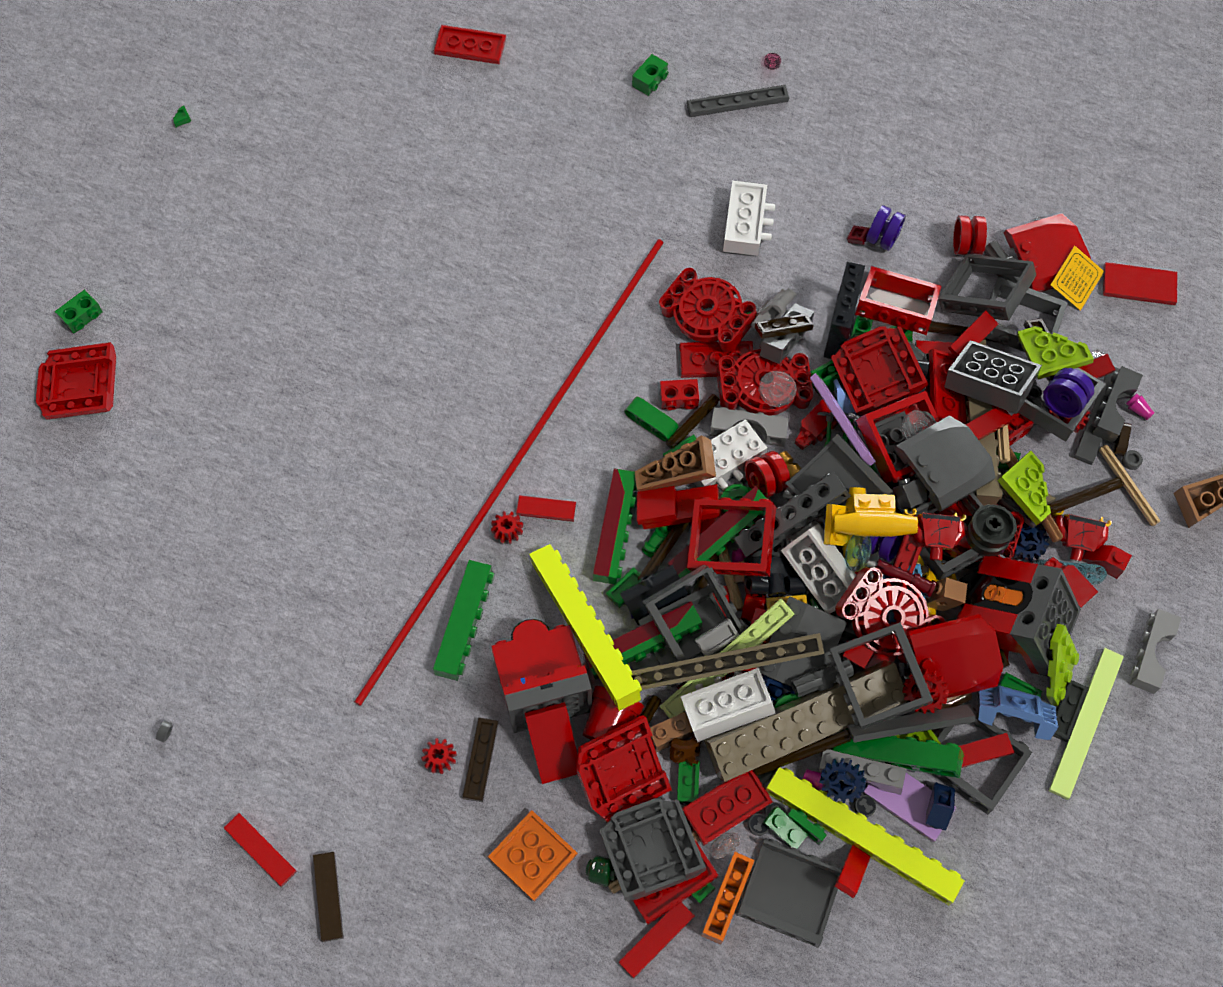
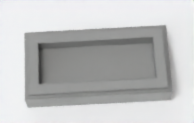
M727 618L694 640L702 654L708 656L735 640L739 633L731 620Z

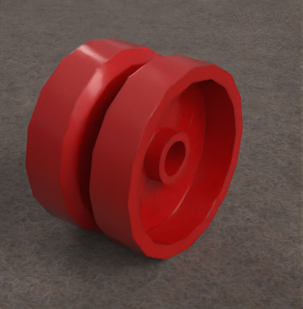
M958 215L953 232L955 255H966L968 251L971 255H983L987 240L986 218L984 216H974L970 220L968 216Z
M770 451L762 454L761 457L747 460L744 471L750 488L753 489L756 486L766 498L787 490L788 485L786 482L790 480L789 470L785 461L777 452Z

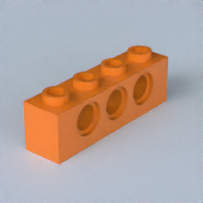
M734 852L702 932V937L720 945L722 944L753 866V859Z

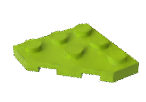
M1037 326L1017 332V337L1028 360L1042 365L1037 375L1038 380L1055 375L1063 368L1075 369L1093 363L1094 358L1085 343L1070 341L1068 337L1054 332L1053 334L1047 333Z
M1029 451L997 481L1035 525H1038L1051 513V510L1046 502L1048 490L1047 483L1043 481L1044 465L1032 451Z
M1057 624L1050 641L1053 660L1050 659L1048 665L1051 687H1047L1046 696L1050 704L1054 706H1059L1060 701L1065 698L1066 685L1071 681L1073 667L1079 661V654L1066 626Z

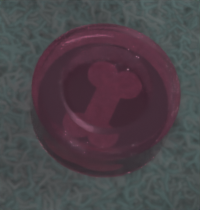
M768 53L764 59L765 67L770 70L778 69L781 65L780 55Z

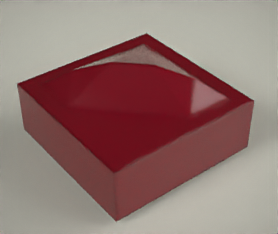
M853 226L847 237L848 243L864 245L870 228Z

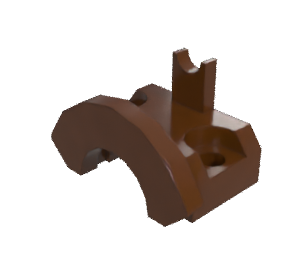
M692 732L690 740L684 741L678 738L672 740L669 758L673 762L681 763L686 761L691 767L694 763L698 764L695 757H698L700 754V744L702 741L697 742L694 732Z

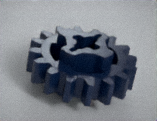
M1023 523L1015 548L1014 558L1021 556V561L1028 558L1029 562H1032L1033 558L1038 560L1041 555L1045 554L1049 543H1047L1049 536H1044L1046 530H1040V524L1031 528L1026 523Z
M841 758L840 762L833 759L832 765L827 762L825 769H822L820 783L823 785L821 789L822 791H828L827 797L833 795L835 802L839 798L842 803H845L846 799H849L852 803L854 796L859 799L861 792L864 793L867 778H864L865 772L864 770L859 771V764L853 766L851 759L848 763L845 762L844 758Z

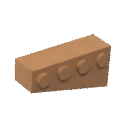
M701 435L695 441L681 446L677 451L670 452L664 458L658 461L655 460L635 471L637 490L645 491L670 486L677 487L716 477L712 442Z
M1223 474L1182 486L1174 492L1188 528L1223 507Z

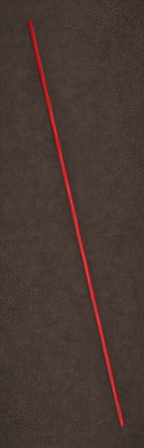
M658 239L355 699L354 703L361 706L664 244L662 240Z

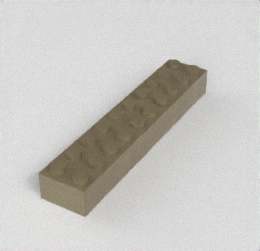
M885 660L848 677L864 719L909 701L904 700L906 693H903L904 686L894 662ZM836 682L830 689L816 690L774 708L776 714L705 739L704 742L717 777L726 782L848 728L850 724H855L851 716L854 713L852 705L847 706L843 696L846 693L844 685L840 687L838 682Z

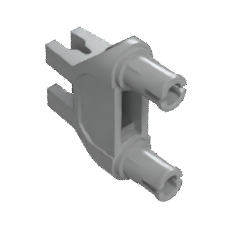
M790 288L787 290L781 289L772 300H767L759 309L757 317L750 326L754 328L755 322L780 318L786 312V306L796 296V293Z

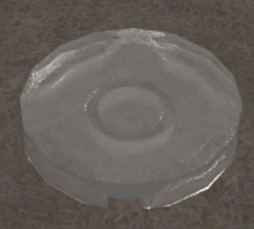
M771 371L765 374L760 381L759 393L761 398L771 406L782 407V405H788L796 395V383L785 372Z
M914 410L902 420V435L907 440L937 422L928 412Z

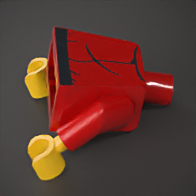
M907 509L904 510V515L916 517V509H912V514H909ZM929 513L918 514V531L916 534H913L916 541L921 543L922 548H931L930 560L942 561L943 550L953 549L964 537V521L966 516L960 517L957 516V513L954 516Z
M1064 510L1052 514V518L1063 535V538L1060 540L1062 545L1072 548L1071 560L1082 562L1084 551L1094 552L1108 540V527L1112 524L1110 520L1105 523L1103 522V517L1097 521L1071 514H1065L1063 517Z

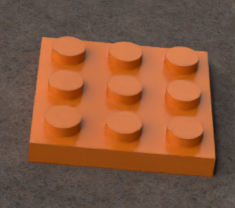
M531 810L494 849L488 858L535 902L578 853Z

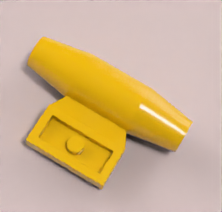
M850 487L849 494L851 497L846 500L845 506L826 505L824 544L842 546L843 557L849 566L860 568L864 554L863 541L865 536L834 532V515L854 513V494H866V488Z
M854 494V513L834 515V532L871 537H895L916 534L918 531V518L895 513V495Z

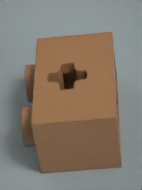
M947 577L937 581L932 595L926 597L925 594L927 607L944 612L964 604L967 584Z
M685 712L650 727L653 735L651 739L656 753L670 747L674 738L686 740L692 737L693 732Z

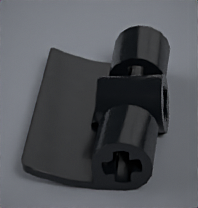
M747 556L744 558V563H761V557ZM772 557L770 577L744 576L747 594H768L769 597L774 598L782 597L786 594L803 595L807 589V586L786 557Z
M672 564L655 574L650 573L642 577L637 584L620 593L638 625V620L649 615L642 601L680 579ZM685 586L656 602L655 605L660 610L688 596L689 593Z

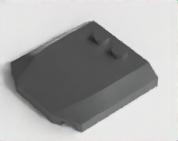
M950 415L894 447V451L904 464L908 463L930 492L928 497L939 512L989 484L996 478L992 457L971 429Z
M658 798L649 800L615 813L609 823L600 829L601 837L625 901L637 900L695 878L706 871V866L679 800H674V802L663 801Z

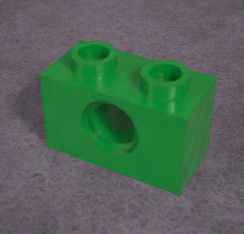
M651 54L632 75V87L649 96L652 91L657 90L659 83L667 78L669 74L668 63Z

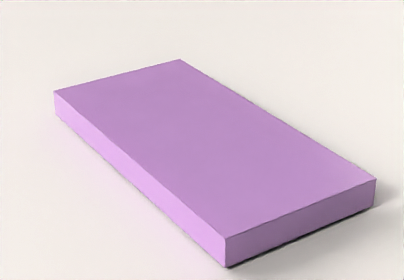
M907 773L901 795L880 790L870 783L865 789L864 795L871 796L877 804L932 842L936 841L942 829H934L930 825L925 824L926 812L932 794L931 789Z

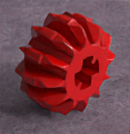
M503 511V516L496 514V520H492L491 525L493 527L491 528V533L494 534L495 540L500 539L502 544L508 540V543L511 545L512 539L519 540L518 535L523 534L521 528L524 526L523 522H520L519 515L514 517L512 511L509 515H506V512Z
M438 738L435 739L434 745L428 742L427 745L430 749L423 748L422 752L425 755L421 757L422 761L426 762L425 768H431L433 774L437 769H439L440 774H443V768L445 767L450 771L449 763L455 764L456 760L453 757L457 756L456 751L453 750V744L447 745L446 739L442 740L440 744ZM436 754L442 755L443 758H442V759H439L438 757L436 758L435 755H436Z

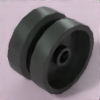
M998 505L982 506L974 513L967 527L966 540L969 546L978 554L997 556L1008 548L1010 541L1015 536L1017 529L1016 520L1012 513L1004 507Z

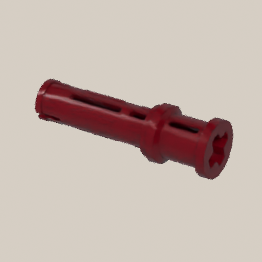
M878 559V564H875L874 568H878L882 574L911 583L920 592L926 594V597L932 595L936 581H929L921 577L919 573H914L913 575Z

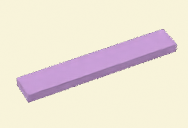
M815 373L810 377V380L861 459L871 466L876 462L824 381Z

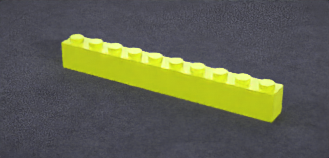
M551 544L530 553L532 566L566 623L571 626L573 635L617 709L620 711L640 701V691H642L640 683L637 679L633 680L631 677L633 674L629 665L623 664L621 652L619 649H614V642L611 636L604 633L605 628L602 621L595 618V610L592 605H587V598L584 592H579L578 583L575 577H570V570L567 564H562L559 551L554 550Z
M778 768L766 788L767 793L771 797L791 809L801 810L807 815V819L813 823L819 824L826 831L847 844L854 845L870 855L873 860L946 905L950 906L954 902L965 880L960 878L961 875L952 869H945L940 861L934 858H927L917 847H909L899 836H891L885 832L886 829L881 825L872 824L867 821V817L859 812L854 813L849 810V806L841 801L835 802L826 796L827 792L816 790L809 781L805 779L800 780L795 777L791 770Z

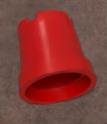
M595 686L592 694L594 700L583 736L593 740L640 716L644 705L638 701L619 711L606 688Z

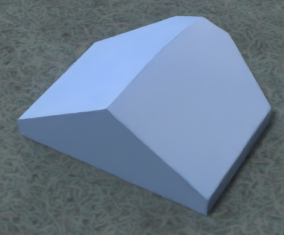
M835 379V400L843 412L847 414L851 412L856 415L847 393L839 381Z

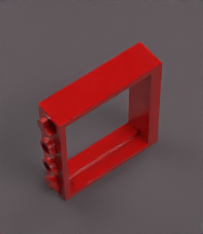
M871 266L855 315L927 335L941 285ZM870 286L929 302L930 307L927 316L867 299Z
M926 391L865 414L856 420L885 483L893 480L895 484L904 479V475L912 477L915 472L911 466L896 472L874 421L917 405L927 428L939 422L940 420Z
M710 497L695 499L687 569L692 572L702 565H706L709 568L712 567L714 572L720 575L770 577L776 506L769 499H759V501H751L748 498L732 500L726 497L720 498V500H713ZM702 510L766 511L761 563L697 561Z

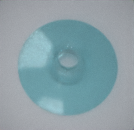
M853 535L849 540L845 552V561L851 571H860L868 563L872 549L869 536Z

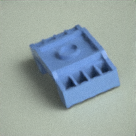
M1000 685L978 691V720L992 726L996 713L999 712L1007 717L1013 716L1021 718L1025 722H1033L1035 738L1050 740L1058 729L1056 707L1043 702L1039 696Z

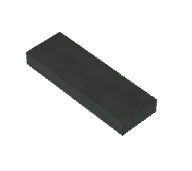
M1073 680L1067 683L1065 698L1060 701L1056 710L1058 729L1054 733V737L1065 742L1069 741L1089 687Z

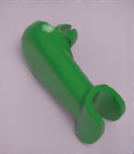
M670 525L657 527L648 542L645 541L642 552L652 558L672 527Z

